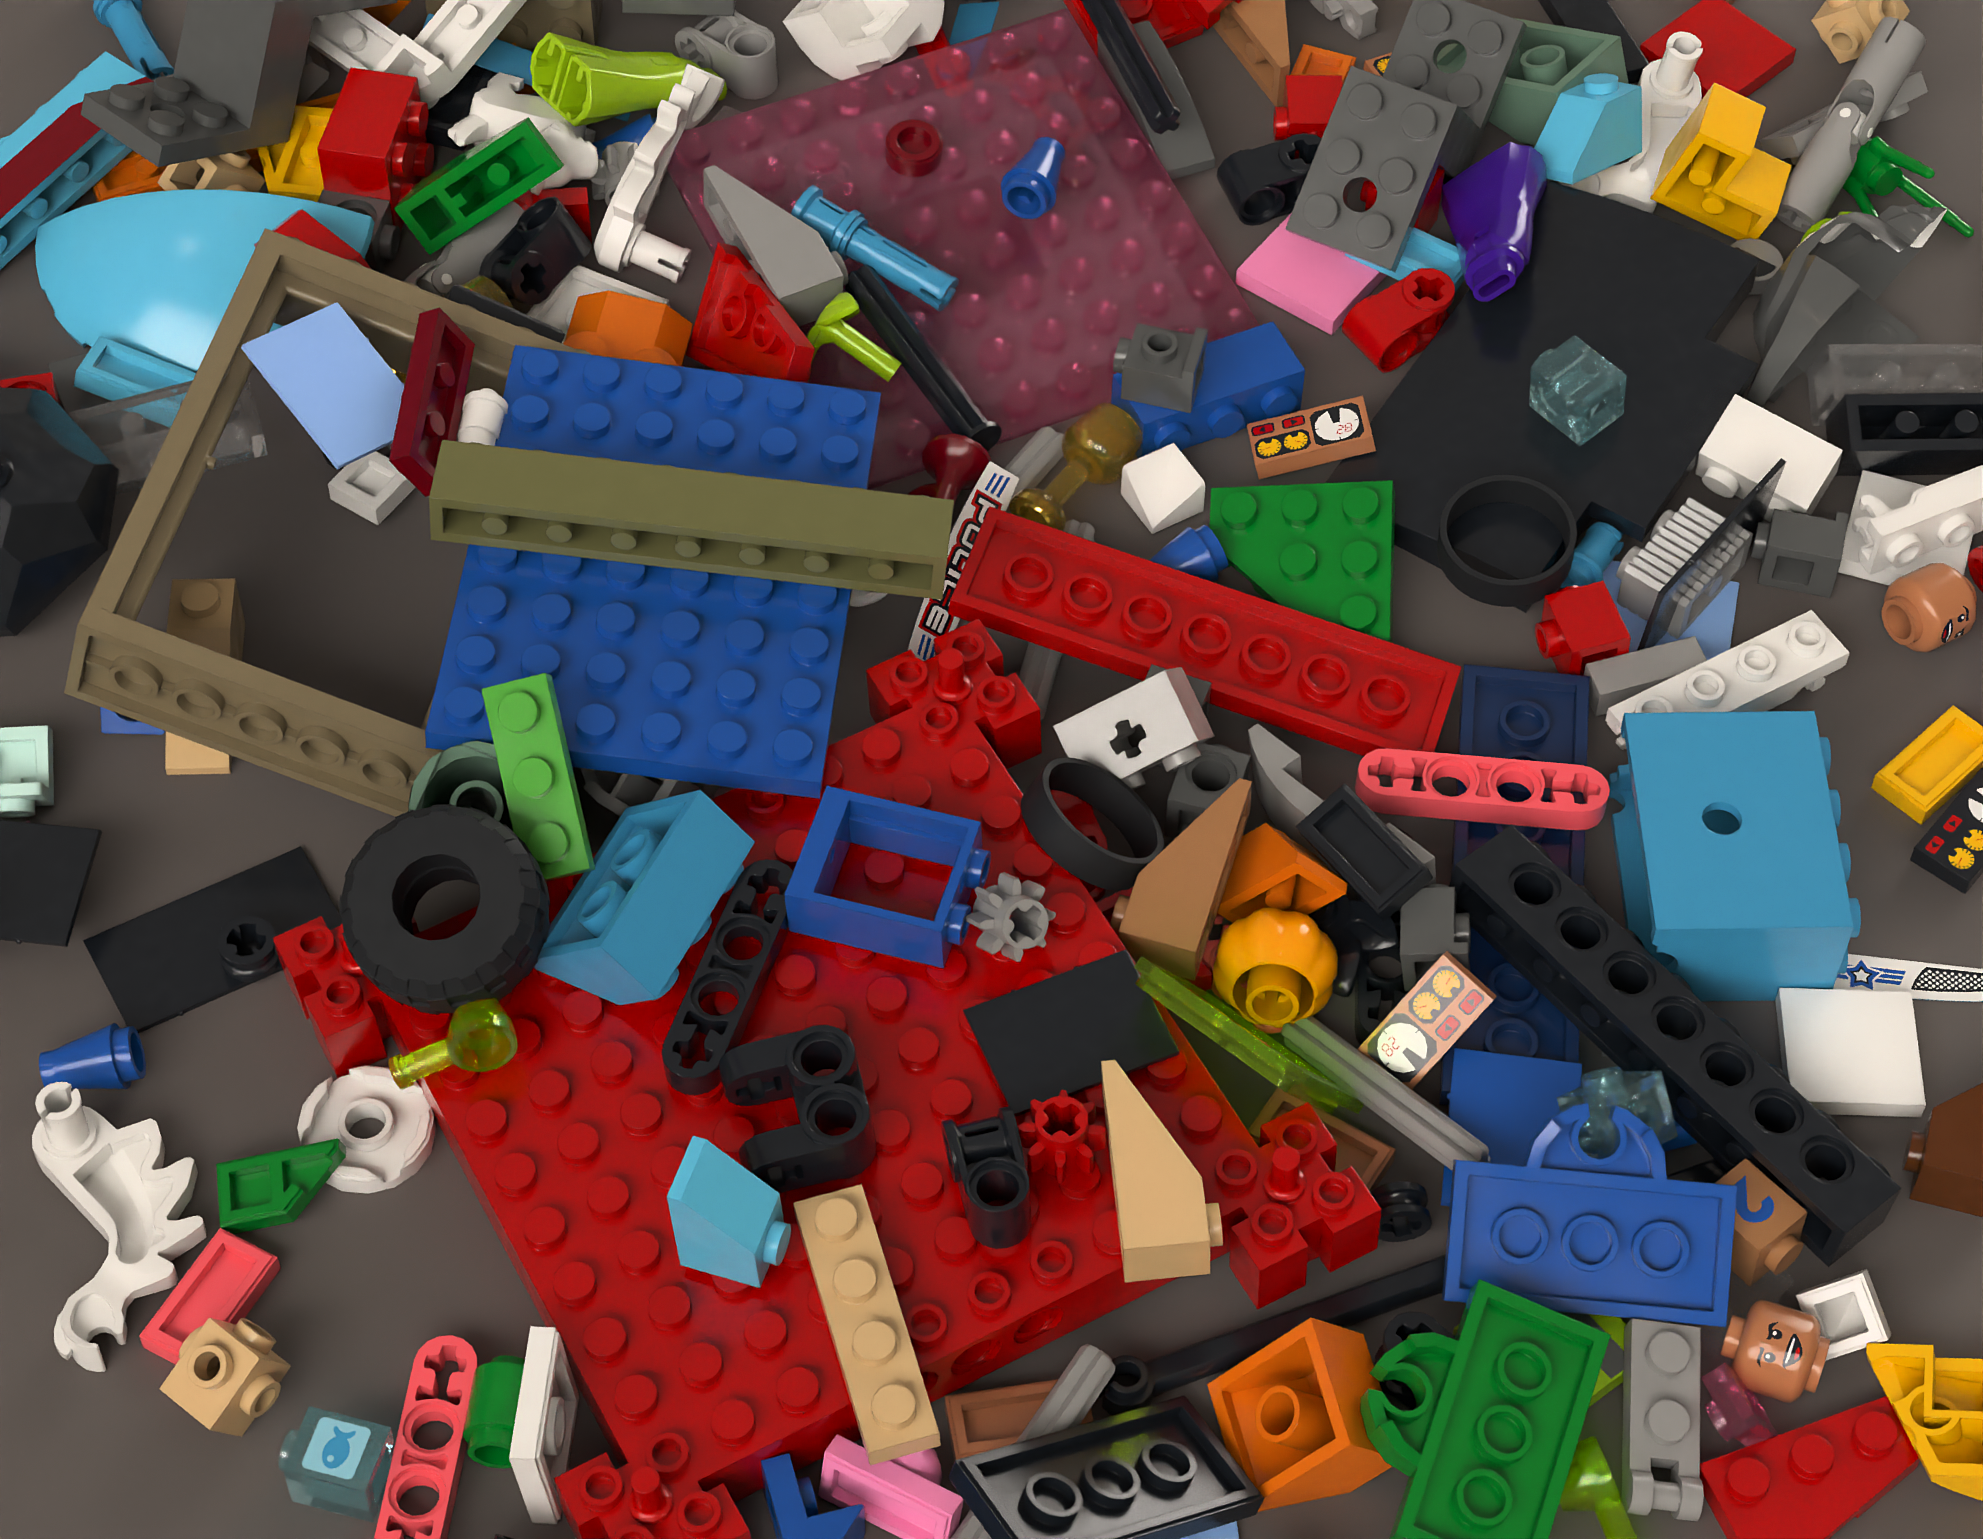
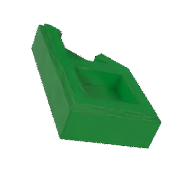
M337 1138L217 1163L220 1228L232 1234H238L294 1222L346 1158L345 1145Z

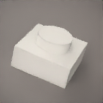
M377 451L346 465L328 483L331 500L376 525H379L416 488L396 469L388 457Z

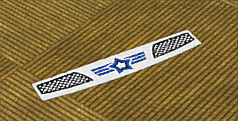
M1848 954L1846 973L1837 975L1833 989L1911 992L1912 999L1983 1002V969Z

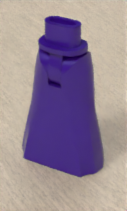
M1509 142L1442 186L1443 198L1441 206L1457 245L1465 281L1473 291L1474 297L1481 302H1488L1514 286L1517 277L1530 260L1534 213L1547 186L1546 165L1542 154L1531 146Z

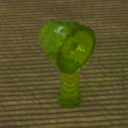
M486 998L468 1002L454 1011L448 1028L447 1038L402 1056L398 1054L389 1058V1069L396 1085L401 1090L413 1086L416 1080L454 1064L462 1069L474 1072L494 1070L505 1065L514 1057L518 1047L516 1030L512 1020L497 999Z
M1591 1436L1579 1441L1559 1502L1562 1511H1595L1606 1539H1637L1596 1437Z

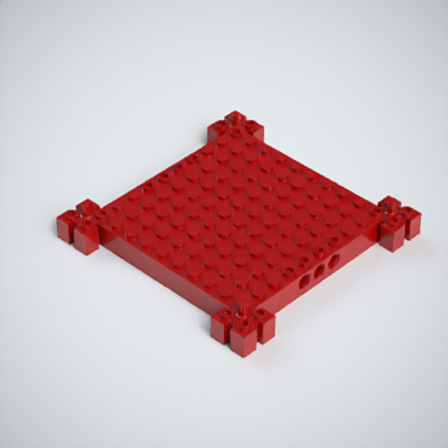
M979 619L935 638V656L925 661L917 658L910 649L866 669L870 715L876 724L828 746L820 799L735 788L711 799L755 841L742 862L744 869L756 861L768 859L778 860L788 865L794 871L826 786L981 822L982 849L991 852L989 873L983 888L986 889L990 886L998 885L999 875L1003 872L1019 878L1021 884L1026 880H1030L1045 888V892L1038 902L1044 908L1056 913V917L1049 921L1048 929L1044 936L1047 943L1045 947L1036 945L1029 949H1023V956L1019 962L1003 956L1000 950L992 955L978 948L976 943L983 932L978 927L970 924L964 943L961 946L952 944L944 968L788 931L738 1046L805 1030L818 1025H829L845 1032L855 1047L857 1062L872 1117L876 1138V1154L871 1165L861 1174L854 1177L837 1179L780 1193L784 1223L791 1225L790 1240L780 1265H769L761 1288L680 1265L667 1201L668 1192L692 1136L707 1139L740 1164L739 1148L745 1141L764 1132L800 1124L794 1097L761 1105L740 1106L729 1102L725 1097L722 1081L708 1093L688 1095L675 1090L666 1079L662 1059L663 1043L734 886L728 892L722 894L709 916L712 918V923L708 931L698 942L689 947L677 966L679 976L671 989L656 1000L617 1005L533 968L530 974L525 976L512 989L511 993L497 1002L494 1001L478 1008L476 1011L463 1014L440 1013L439 1015L424 1013L414 1007L398 1003L380 991L363 974L347 947L342 934L344 933L343 924L330 930L322 916L272 938L285 978L306 1019H311L317 1040L337 1079L341 1076L349 1075L348 1069L371 1065L386 1058L387 1055L382 1040L392 1036L414 1080L422 1088L429 1106L431 1105L433 1115L545 1326L555 1327L556 1331L559 1332L573 1378L620 1465V1468L615 1469L607 1452L553 1478L563 1514L576 1539H751L750 1531L735 1502L763 1488L761 1460L789 1453L794 1472L823 1458L825 1450L837 1434L852 1442L862 1438L796 1221L794 1202L862 1184L930 1403L1179 1278L1125 1283L1102 1084L1069 1096L1079 1101L1082 1105L1093 1101L1096 1104V1121L1094 1125L1106 1128V1149L1099 1151L1091 1150L1094 1157L1093 1173L1087 1174L1080 1170L1071 1176H1066L1063 1183H1057L1055 1176L1048 1174L1042 1168L1032 1173L1028 1170L1027 1153L1030 1148L1022 1147L1024 1163L1029 1177L1032 1226L1028 1235L1019 1244L1009 1248L994 1249L982 1245L973 1237L969 1229L958 1184L954 1182L951 1175L942 1136L941 1121L953 1119L958 1125L998 1116L999 1108L1008 1106L963 1014V1010L1008 994L1012 990H1019L1067 972L1075 966L1080 967L1126 950L1081 880L1056 863L1039 846L1025 824L1021 811L1023 794L1006 769L1042 753L1040 708L1016 672L1004 677L1003 653ZM851 843L831 897L934 921L953 867ZM583 873L546 882L551 904L549 905L550 924ZM769 886L765 894L757 893L758 913L756 916L764 919V906L771 894H779L778 887ZM972 889L967 905L971 906V913H973V906L977 898L975 889ZM478 906L422 932H419L416 920L413 917V936L430 941L447 939L464 930L475 917ZM743 936L732 940L727 945L725 952L734 959L746 960L756 956L761 951L763 945L753 937ZM1131 957L1179 1049V1055L1127 1074V1077L1202 1176L1205 1204L1219 1203L1223 1246L1210 1247V1261L1230 1252L1229 1267L1256 1309L1259 1310L1306 1286L1308 1262L1319 1257L1328 1272L1331 1273L1376 1250L1378 1247L1381 1208L1352 1166L1341 1172H1335L1337 1143L1310 1103L1307 1102L1261 1125L1260 1145L1258 1147ZM718 991L706 996L701 1002L700 1007L710 1015L720 1016L734 1010L738 1004V999L728 992ZM698 1032L700 1043L691 1059L682 1058L684 1068L692 1069L698 1060L706 1061L704 1050L706 1035ZM824 1069L816 1072L813 1075L826 1076L833 1073L835 1070ZM1031 1111L1015 1117L1017 1126L1025 1122L1033 1123ZM846 1127L835 1128L827 1134L831 1136L841 1135L850 1129ZM994 1200L987 1204L991 1206H1004L1011 1202Z

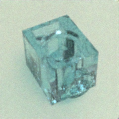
M1576 335L1558 348L1543 352L1531 367L1529 406L1579 446H1582L1624 414L1627 375Z

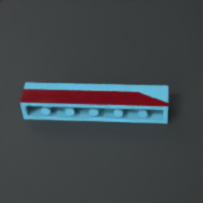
M105 51L87 68L81 70L50 101L40 106L35 114L7 139L0 142V270L36 238L39 226L63 214L132 151L131 148L81 115L84 94L108 90L116 84L137 85L154 81Z

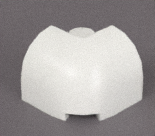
M801 0L782 22L802 51L820 69L834 78L851 84H867L883 64L889 63L901 56L908 47L931 42L935 39L942 25L945 4L944 0Z

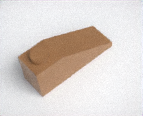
M1243 0L1239 4L1232 1L1221 11L1220 20L1213 25V28L1273 105L1283 106L1285 78L1290 72L1285 0Z
M1239 778L1138 873L1130 897L1119 895L1110 925L1115 933L1119 935V939L1137 965L1195 981L1250 814L1252 781Z

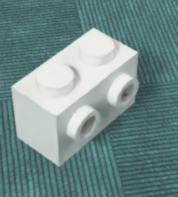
M1735 394L1701 448L1695 474L1702 477L1704 485L1716 494L1727 498H1732L1736 495L1744 499L1781 458L1787 462L1764 516V519L1771 522L1774 509L1811 515L1838 471L1843 450Z

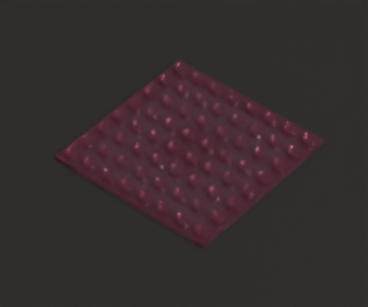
M1067 8L684 131L667 167V171L713 257L717 243H725L704 207V168L715 165L790 214L803 192L808 187L815 185L823 190L824 198L848 212L855 209L864 214L865 219L868 220V226L877 231V233L918 255L936 268L958 278L959 284L954 288L956 289L954 296L944 310L939 312L922 301V299L879 275L988 421L997 422L1001 427L1002 435L995 445L1035 432L1042 427L1052 426L1111 405L1113 374H1116V372H1113V363L1117 344L1120 337L1132 339L1137 323L1194 335L1196 327L1208 329L1207 343L1260 326ZM910 119L922 120L932 124L940 132L943 139L942 160L939 167L929 175L906 177L896 173L887 164L885 159L886 135L895 124ZM1040 137L1053 138L1061 143L1065 149V158L1061 165L1055 205L1051 210L1038 218H1020L1011 213L1003 203L1002 179L1031 149L1035 140ZM851 258L843 260L848 274L863 266V264ZM843 285V293L847 292L846 285ZM861 310L856 316L844 321L896 358ZM816 321L799 326L805 336L810 328L815 325ZM834 343L823 344L817 350L811 364V374L807 383L881 393L867 490L926 470L922 463V452L928 441L940 434H950L952 432L904 367L900 365L890 381L887 382Z

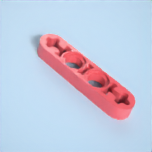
M1389 748L1371 751L1360 760L1355 784L1356 795L1371 811L1381 814L1575 831L1588 830L1600 823L1604 817L1610 793L1608 781L1602 773L1584 765ZM1378 775L1391 776L1392 787L1380 786ZM1413 777H1422L1420 791H1413ZM1441 777H1452L1463 782L1467 791L1459 796L1450 797L1436 791L1432 783ZM1504 783H1518L1530 791L1531 797L1523 802L1508 801L1501 797L1497 788ZM1544 788H1551L1549 797L1551 802H1542ZM1571 792L1583 793L1586 804L1574 803V796Z
M453 1335L438 1336L427 1341L416 1354L374 1539H404L403 1535L413 1537L414 1539H447L467 1447L463 1432L475 1369L479 1367L477 1355L472 1345L463 1338ZM446 1361H455L459 1371L452 1372L449 1377L446 1391L448 1401L438 1399L439 1387L435 1372L442 1371ZM431 1421L446 1423L453 1429L450 1441L445 1446L435 1450L420 1448L413 1441L416 1431L423 1424ZM415 1486L431 1487L439 1494L436 1506L430 1512L423 1515L413 1516L399 1508V1501L402 1495L408 1489Z

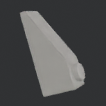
M713 165L704 168V207L724 242L739 248L798 327L816 321L829 302L839 293H843V285L848 284L847 269L840 254L837 251H829L818 231L717 166Z

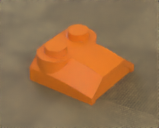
M608 290L578 296L563 344L574 349L585 350L597 356L683 367L693 324L667 304Z

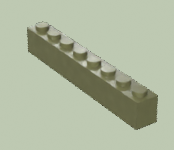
M442 440L429 495L431 540L940 600L943 599L954 500L933 498L925 495H907L866 490L858 487H839L806 483L798 480H780L739 475L731 472H712L678 468L670 465L644 464L603 457L593 458L551 453L543 450H525L484 445L476 442L466 443Z

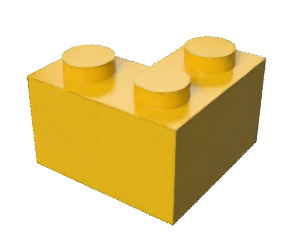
M1714 82L1666 148L1650 199L1738 241L1749 238L1758 239L1778 213L1792 166L1754 147L1766 107Z

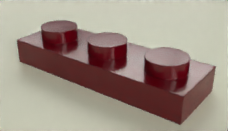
M440 307L419 313L389 461L425 497L430 495L442 440L456 441L475 347L470 338Z

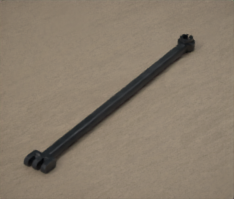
M1764 1126V1129L1773 1133H1777L1770 1127ZM1714 1158L1669 1174L1667 1179L1716 1183L1728 1171ZM1811 1172L1817 1178L1823 1177L1820 1174ZM1446 1254L1145 1362L1131 1355L1113 1358L1112 1362L1115 1365V1372L1098 1396V1398L1103 1397L1102 1408L1113 1416L1151 1405L1153 1397L1159 1396L1164 1392L1233 1368L1310 1317L1345 1328L1443 1292ZM1120 1375H1130L1136 1377L1139 1382L1136 1385L1124 1387L1116 1381L1113 1382V1380Z

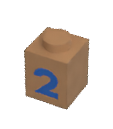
M1745 1158L1719 1179L1716 1184L1737 1186L1731 1271L1751 1287L1770 1270L1775 1275L1782 1273L1799 1256L1804 1246L1799 1239L1807 1211Z

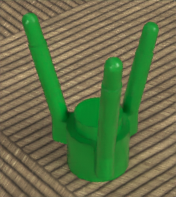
M1879 136L1870 138L1865 145L1860 147L1857 152L1854 168L1842 187L1855 199L1862 213L1871 214L1876 217L1879 215L1866 193L1885 196L1896 187H1899L1924 207L1933 208L1936 206L1947 208L1904 176L1900 166L1926 179L1934 177V170L1922 164V162L1892 148ZM1947 209L1941 220L1956 229L1967 238L1972 237L1974 229L1951 210Z

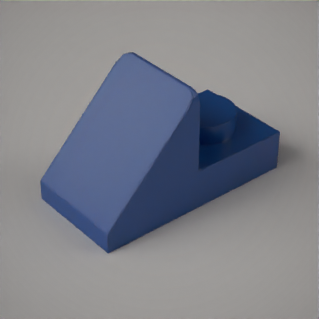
M789 1453L761 1460L763 1493L776 1539L864 1538V1505L858 1504L818 1514L810 1478L807 1476L796 1479Z

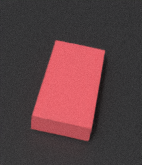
M220 1228L139 1335L143 1348L176 1365L180 1360L179 1351L185 1339L195 1329L203 1326L208 1318L237 1324L240 1318L247 1316L280 1271L281 1267L278 1257Z

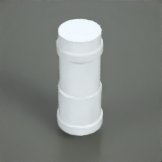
M483 388L472 391L464 398L458 442H476L495 446L496 439H499L504 415L508 411V404L504 398L492 389Z

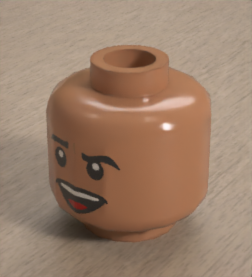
M1930 563L1899 577L1888 586L1882 607L1884 627L1897 643L1915 652H1931L1961 638L1972 629L1976 620V591L1972 583L1965 576L1961 575L1958 570L1945 563Z
M1759 1300L1750 1307L1746 1319L1735 1315L1731 1316L1720 1355L1733 1359L1731 1378L1735 1385L1773 1399L1791 1403L1802 1395L1803 1390L1815 1393L1831 1340L1820 1336V1322L1815 1316L1775 1302Z

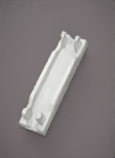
M1983 465L1913 491L1909 504L1893 511L1879 498L1872 496L1871 493L1862 496L1859 507L1862 511L1867 510L1871 517L1866 515L1855 518L1852 529L1854 532L1859 531L1864 537L1865 545L1860 547L1858 558L1867 573L1871 575L1892 566L1896 568L1904 567L1922 554L1943 546L1947 548L1955 547L1963 543L1971 535L1983 531Z
M1810 610L1608 708L1605 721L1612 731L1618 735L1621 733L1620 728L1624 713L1768 711L1792 699L1803 687L1807 690L1810 689L1811 692L1821 688L1825 684L1824 676L1843 668L1847 663L1850 652L1818 616ZM1621 735L1616 739V744L1620 749L1624 750L1626 749L1625 738H1622Z

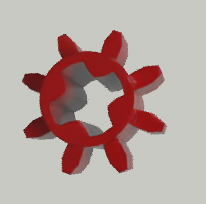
M1061 1090L1058 1096L1049 1098L1043 1103L1036 1099L1030 1101L1031 1120L1033 1123L1025 1122L1018 1124L1022 1147L1030 1148L1027 1153L1028 1170L1032 1173L1042 1168L1048 1174L1055 1176L1057 1183H1063L1066 1176L1076 1174L1080 1170L1087 1174L1093 1173L1094 1157L1091 1150L1099 1151L1106 1149V1128L1094 1125L1096 1121V1104L1090 1101L1082 1105L1076 1099L1069 1097L1066 1090Z

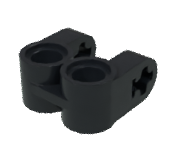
M829 1025L812 1026L805 1030L737 1046L725 1053L719 1060V1071L725 1097L735 1105L754 1106L794 1097L800 1124L755 1135L745 1141L739 1148L740 1164L775 1191L783 1193L837 1179H849L861 1174L871 1165L876 1154V1138L870 1107L867 1102L855 1047L850 1037L841 1029ZM824 1069L835 1070L833 1073L826 1076L813 1075L816 1072ZM846 1127L850 1129L841 1135L831 1136L827 1134L835 1128Z

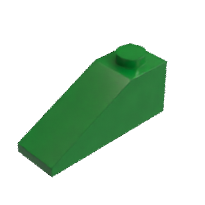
M527 117L457 156L417 183L394 209L427 253L431 255L559 171L564 164L530 118Z

